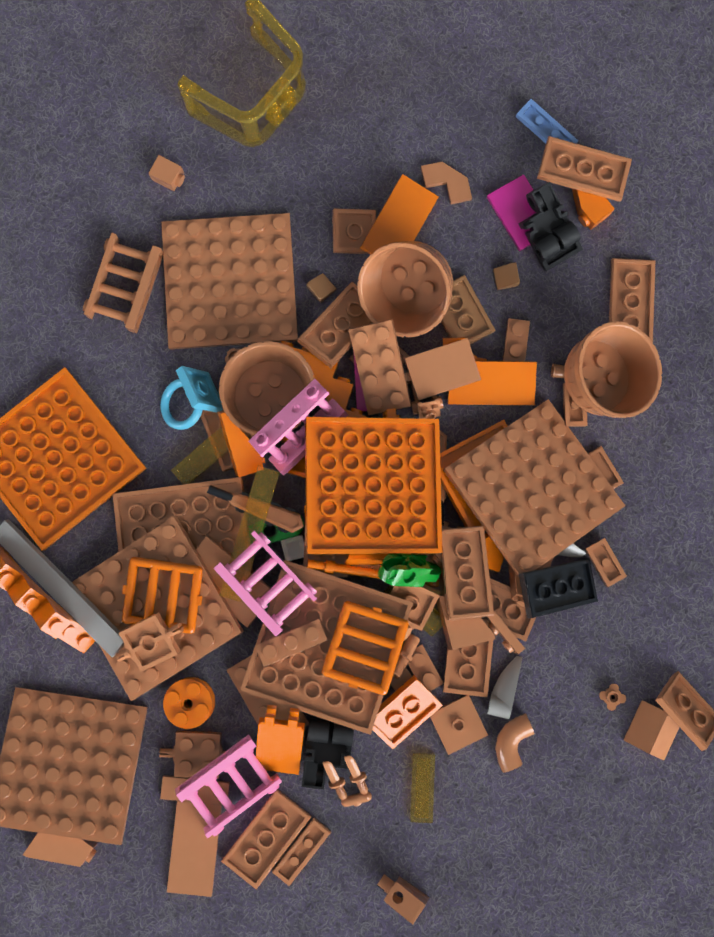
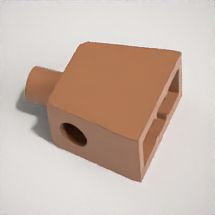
M384 874L377 884L380 889L387 893L384 901L407 921L414 924L426 906L429 897L400 876L394 882ZM396 892H401L403 897L397 896Z

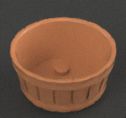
M417 241L394 242L377 249L366 259L359 273L357 289L360 304L367 317L373 323L393 319L396 336L416 337L420 334L428 333L442 321L452 298L453 276L448 262L438 250L428 244Z
M608 322L592 330L572 348L565 363L564 380L570 397L583 410L598 416L626 418L643 413L655 401L662 382L661 360H659L660 357L656 347L652 344L653 342L642 330L625 322Z
M272 341L253 343L235 353L234 357H231L224 367L225 370L221 374L219 383L220 401H222L223 410L233 424L241 430L255 435L315 377H313V371L308 362H306V359L290 346ZM300 421L292 430L296 429L302 423V421Z

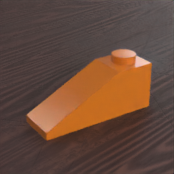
M572 189L577 214L579 215L578 219L584 227L588 226L590 230L610 216L615 209L607 198Z
M217 412L235 475L242 477L264 470L265 457H262L248 442L250 439L240 428L232 423L225 412Z

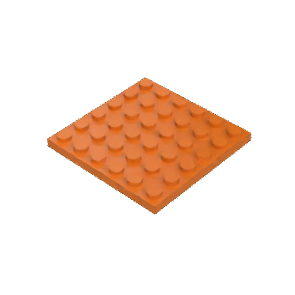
M66 367L0 418V498L42 551H45L110 499L113 494L120 491L147 469Z
M306 417V554H441L442 515L439 419Z

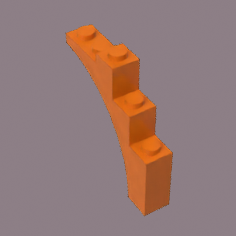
M281 341L282 344L290 346L306 359V362H308L313 371V377L329 393L325 398L327 402L333 398L348 414L347 417L366 418L361 410L351 408L350 411L346 410L353 390V384H350V380L344 377L334 379L339 361L330 369L304 347L300 350L294 348V344Z
M0 546V587L7 591L16 606L33 617L40 630L55 639L60 638L80 652L85 653L95 640L64 608L48 596L19 567L5 548Z

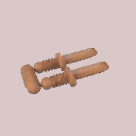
M344 756V759L351 773L350 781L357 784L360 793L347 796L343 786L346 783L345 779L338 776L333 764L329 761L322 762L330 779L329 787L336 790L337 795L341 799L342 806H360L362 803L371 800L372 795L368 792V787L364 781L367 778L366 773L360 772L352 756Z

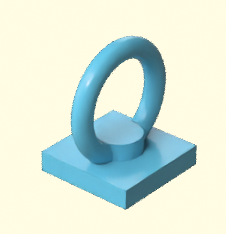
M181 366L176 370L179 379L172 381L166 387L160 403L164 421L170 427L177 430L192 427L199 420L203 410L216 413L223 410L222 401H220V396L209 372ZM180 387L184 388L185 394L192 408H194L191 416L184 421L175 420L169 410L170 398L173 392Z

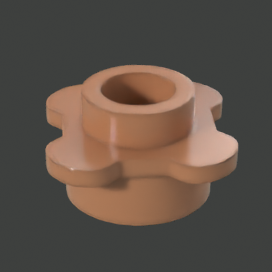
M611 684L609 688L601 691L599 694L600 699L604 700L607 704V709L611 711L615 710L617 705L626 701V696L621 694L617 684Z

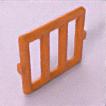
M140 557L130 558L127 583L123 585L122 594H125L122 622L133 625L153 615L159 570L171 571V579L164 622L169 628L176 625L177 622H174L180 573L193 574L187 624L181 623L180 627L183 626L184 628L182 633H194L198 605L202 604V596H200L202 567ZM138 566L150 568L144 617L132 616Z
M350 601L344 602L324 662L322 674L347 683L349 687L355 689L359 687L386 695L409 622L384 613L382 609L376 607L371 609ZM350 612L397 626L398 630L395 640L346 625ZM343 633L390 648L391 652L388 662L339 647ZM336 655L383 670L384 675L381 684L332 669Z

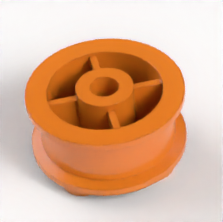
M187 677L175 682L169 687L164 696L163 708L165 715L173 725L179 728L192 729L200 726L209 719L215 708V695L211 686L204 680L196 677ZM187 699L192 701V706L187 704Z

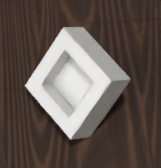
M302 535L281 540L285 560L292 561L304 558V540Z

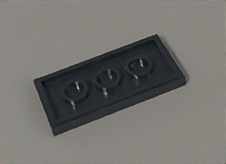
M590 558L519 573L527 618H535L598 602Z

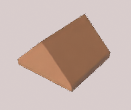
M642 700L624 741L648 754L665 760L679 726L664 710Z

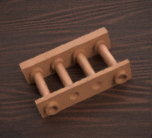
M111 233L110 238H107L104 244L105 253L90 297L85 300L83 305L84 315L89 319H93L94 313H99L124 321V324H126L125 328L128 331L137 333L163 258V251L159 247L152 246L151 251L143 252L118 244L120 239L116 234ZM115 252L145 261L144 272L141 271L139 273L112 264ZM108 272L138 281L139 287L137 292L134 291L132 293L106 285L105 281ZM101 293L131 301V304H133L131 311L124 313L99 305Z

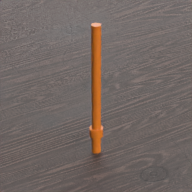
M307 560V568L323 570L324 573L333 574L336 572L380 579L378 569L337 564L332 560H325V562ZM439 579L436 582H425V584L438 587Z

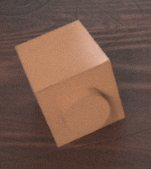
M158 155L148 173L153 181L172 191H175L177 186L180 187L185 179L181 166Z

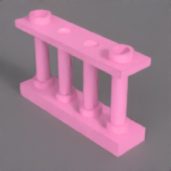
M314 379L248 442L262 457L269 452L271 454L268 458L269 461L284 476L305 456L306 417H310L308 414L317 405L321 409L313 417H347L348 414L333 398L329 402L325 400L329 393ZM302 421L304 425L294 433L292 429ZM285 436L288 440L278 449L275 445Z
M254 531L251 534L256 540L231 564L227 563L224 566L220 562L213 569L275 636H278L283 631L280 627L283 624L282 621L308 597L314 602L317 599L314 596L317 591L308 582L304 585L268 546L270 540L262 532L258 535ZM263 546L272 557L246 581L242 580L239 582L234 577L237 574L236 570ZM278 563L287 574L261 598L255 599L250 594L251 588ZM294 580L302 591L279 613L270 616L265 610L268 607L267 604Z
M249 734L175 788L176 796L181 802L185 799L190 800L208 824L203 828L207 838L211 835H218L227 823L267 793L275 792L279 788V784L282 783L277 773L270 777L253 752L256 744ZM240 758L247 759L263 782L253 791L235 768V762ZM223 771L228 772L245 796L236 804L231 802L216 781V776ZM204 785L211 788L226 809L216 819L198 796V790Z

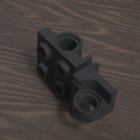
M550 182L526 194L530 207L536 213L518 224L521 229H530L525 234L543 270L548 271L583 250L579 242L581 236L575 224L569 221L567 211L560 212L564 205L560 203Z
M310 715L306 753H312L311 757H305L301 787L324 790L326 771L322 762L329 761L333 764L334 768L349 769L344 761V756H351L354 729Z

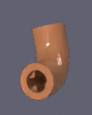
M526 713L506 723L497 736L495 750L503 773L514 770L523 764L518 753V744L524 738L535 734Z

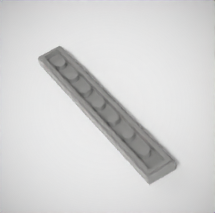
M9 519L4 520L0 525V544L111 657H114L124 646V642L119 635L120 631Z

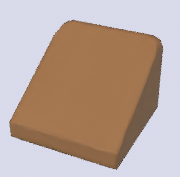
M516 262L493 269L497 290L516 287L520 284Z
M323 273L306 284V287L320 303L337 290Z

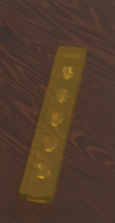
M258 466L229 564L256 540L252 536V532L255 531L258 535L262 532L280 472ZM255 554L236 570L237 574L234 577L239 582L248 579ZM223 581L219 596L241 602L242 599Z

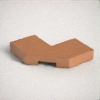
M443 162L421 166L425 188L446 184L450 204L472 200L466 176Z

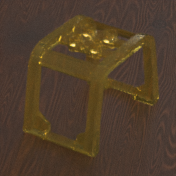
M247 0L245 2L246 11L253 19V25L250 27L252 38L265 48L286 71L259 103L249 111H240L212 95L184 75L178 81V87L189 116L244 146L255 147L267 141L301 101L305 94L306 81L302 72L303 53L300 45L260 0ZM262 22L293 53V61L288 58L263 30ZM293 79L297 82L296 90L289 85ZM198 101L241 123L244 134L211 115ZM266 112L265 119L269 123L259 132L257 120Z

